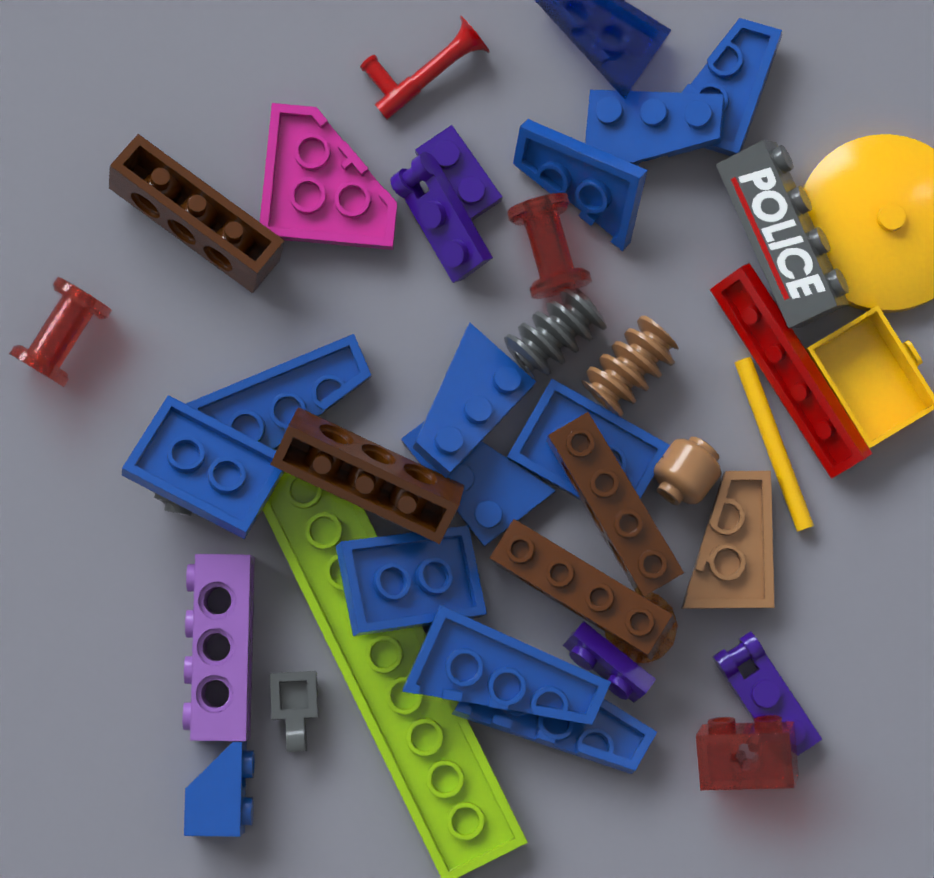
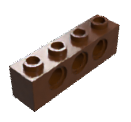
M137 134L110 165V190L251 293H254L280 261L285 240L141 135Z
M299 407L290 421L270 464L438 544L441 543L460 505L465 486Z
M589 412L549 434L546 439L547 444L635 592L645 597L682 575L684 571Z
M513 519L490 556V559L498 567L650 660L653 659L675 623L674 616L515 519Z

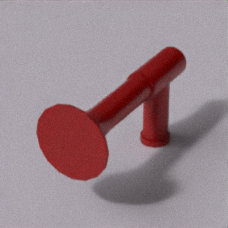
M460 16L461 27L454 40L399 85L379 63L376 55L368 57L360 65V69L367 73L385 95L374 105L386 120L416 97L426 85L464 55L477 50H484L490 53L477 32L462 16Z

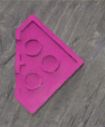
M272 103L260 223L287 241L393 250L398 208L395 199L368 170V167L346 141H343L317 107Z

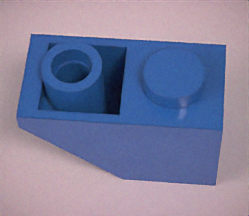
M247 741L232 742L185 788L184 836L240 837L245 833V825L253 824L254 800L253 797H246V778H254L255 754L254 750H247Z

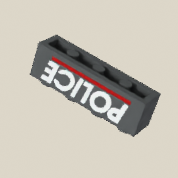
M761 140L717 163L716 167L788 328L804 327L848 306L849 303L845 294L849 293L848 284L842 272L838 268L833 269L826 254L830 252L828 239L820 227L815 228L808 214L812 210L810 199L801 186L796 187L790 174V171L794 168L793 162L783 145L778 146L777 142Z

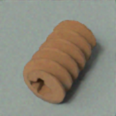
M641 316L637 320L640 332L629 328L624 333L628 345L621 341H616L611 346L615 357L603 354L599 358L603 371L596 367H590L586 371L590 383L581 380L585 388L601 405L620 417L624 412L618 401L622 398L634 404L637 400L631 388L636 386L647 391L649 386L644 375L648 373L659 379L662 373L656 363L660 360L672 366L675 361L669 350L671 348L679 349L670 335L647 316Z

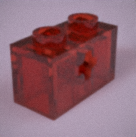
M765 715L754 718V723H736L733 717H716L707 721L708 724H702L696 734L700 791L786 789L795 787L799 771L794 721L782 722L781 716ZM742 744H748L749 751L755 752L752 759L746 758L745 751L739 750Z

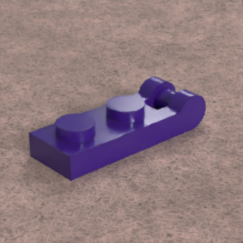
M422 152L412 160L411 167L408 170L402 168L391 177L390 183L393 190L405 199L452 283L464 280L493 259L439 163L431 154ZM421 181H424L428 186L429 191L427 193L422 189Z
M750 631L739 638V645L728 652L723 649L712 656V658L780 762L785 765L823 739L766 655L758 639ZM751 659L757 670L743 678L737 667Z

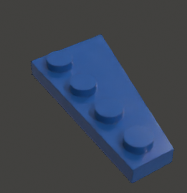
M352 334L186 404L272 449H276L280 445L298 407L316 416H320L370 379L372 375L357 339Z
M440 605L402 692L423 694L447 700L480 704L498 709L514 710L593 725L611 682Z
M605 699L601 704L593 725L468 702H459L452 715L629 774L636 771L657 734V731Z

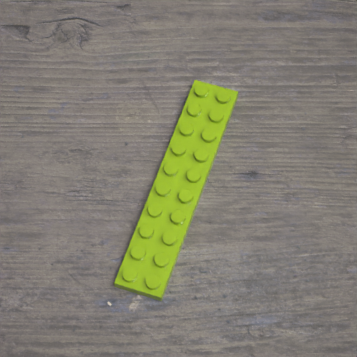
M284 472L262 510L441 878H459L528 843L469 721L452 715L459 701L402 692L426 637L422 626L353 636L336 545L341 541L378 537L365 509Z

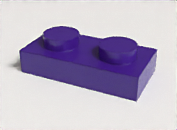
M452 125L415 149L417 156L422 152H428L437 160L472 221L502 201V195Z
M585 621L573 631L562 645L570 651V658L578 666L588 671L594 670L602 678L610 681L611 684L608 689L621 699H629L633 703L647 693L656 681L652 675Z

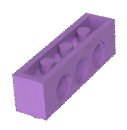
M195 554V564L187 565L186 587L188 592H194L193 610L186 611L185 635L186 638H193L192 656H185L184 683L191 684V702H184L182 723L183 730H190V741H248L251 739L255 557L252 555ZM224 588L231 596V605L226 612L217 615L210 610L208 598L215 589ZM216 634L224 635L230 643L228 655L220 661L212 659L207 652V643ZM214 680L222 681L229 690L228 700L221 707L211 705L206 698V688Z

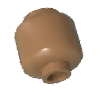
M691 436L689 440L676 439L654 467V477L659 483L657 492L665 500L676 506L681 502L687 504L700 503L721 475V468L717 462L720 458L719 454L712 446L700 438Z

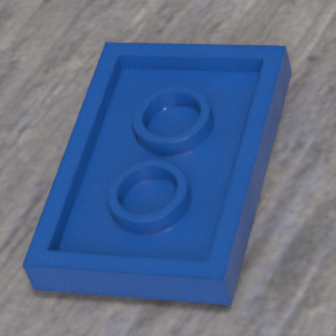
M551 379L507 458L581 500L547 444L546 439L552 432L589 412L641 499L654 476L655 465L670 445L560 382Z
M168 395L123 465L122 476L245 539L284 471L270 465L276 450Z
M469 525L448 528L440 544L412 532L341 541L336 545L353 636L431 625L440 605L471 619L480 618L487 614Z

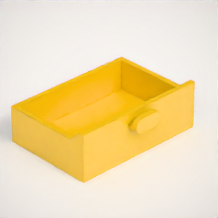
M878 305L806 348L807 353L869 449L934 410V393L917 368V366L923 363L920 355L909 340L904 343L900 341Z

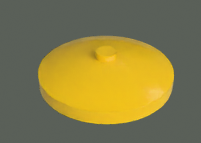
M891 134L865 136L838 147L817 165L804 184L803 189L807 193L812 205V210L808 214L815 228L820 227L828 239L830 252L826 254L833 269L838 268L842 272L848 284L849 293L845 294L849 306L869 311L878 305L883 313H896L914 309L933 300L934 148L916 139Z

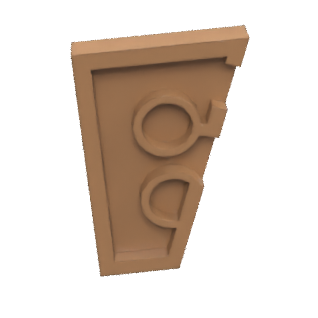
M771 471L723 472L681 609L775 608Z

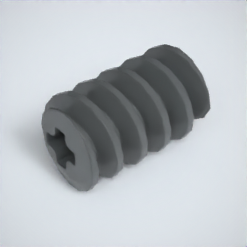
M567 288L560 292L563 305L554 300L547 302L546 309L549 317L539 311L535 312L532 315L535 328L526 323L520 324L518 330L522 340L511 334L504 337L509 352L534 380L533 371L535 369L547 376L551 374L547 362L549 358L554 359L560 364L565 362L561 351L563 346L575 353L579 351L575 340L577 335L590 342L593 339L589 329L590 324H594L602 330L607 328L602 315L595 305L578 288H575L576 293Z

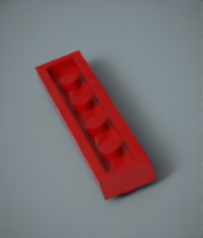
M748 263L738 268L712 287L710 291L830 478L836 477L872 455L873 453L792 328H788L780 309L751 264Z

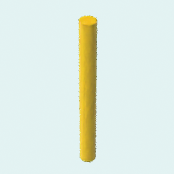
M752 357L738 360L734 364L796 531L814 526Z

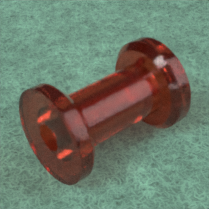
M553 193L521 202L507 211L511 223L519 226L525 225L540 277L529 288L532 299L554 297L560 295V292L566 288L574 291L575 288H582L592 282L590 271L584 268H574L559 216L570 205L566 193Z
M57 277L52 285L54 291L61 296L30 347L27 349L22 345H15L9 354L55 383L65 387L69 378L68 374L60 369L61 365L92 316L100 320L106 319L112 310L90 294L70 282Z

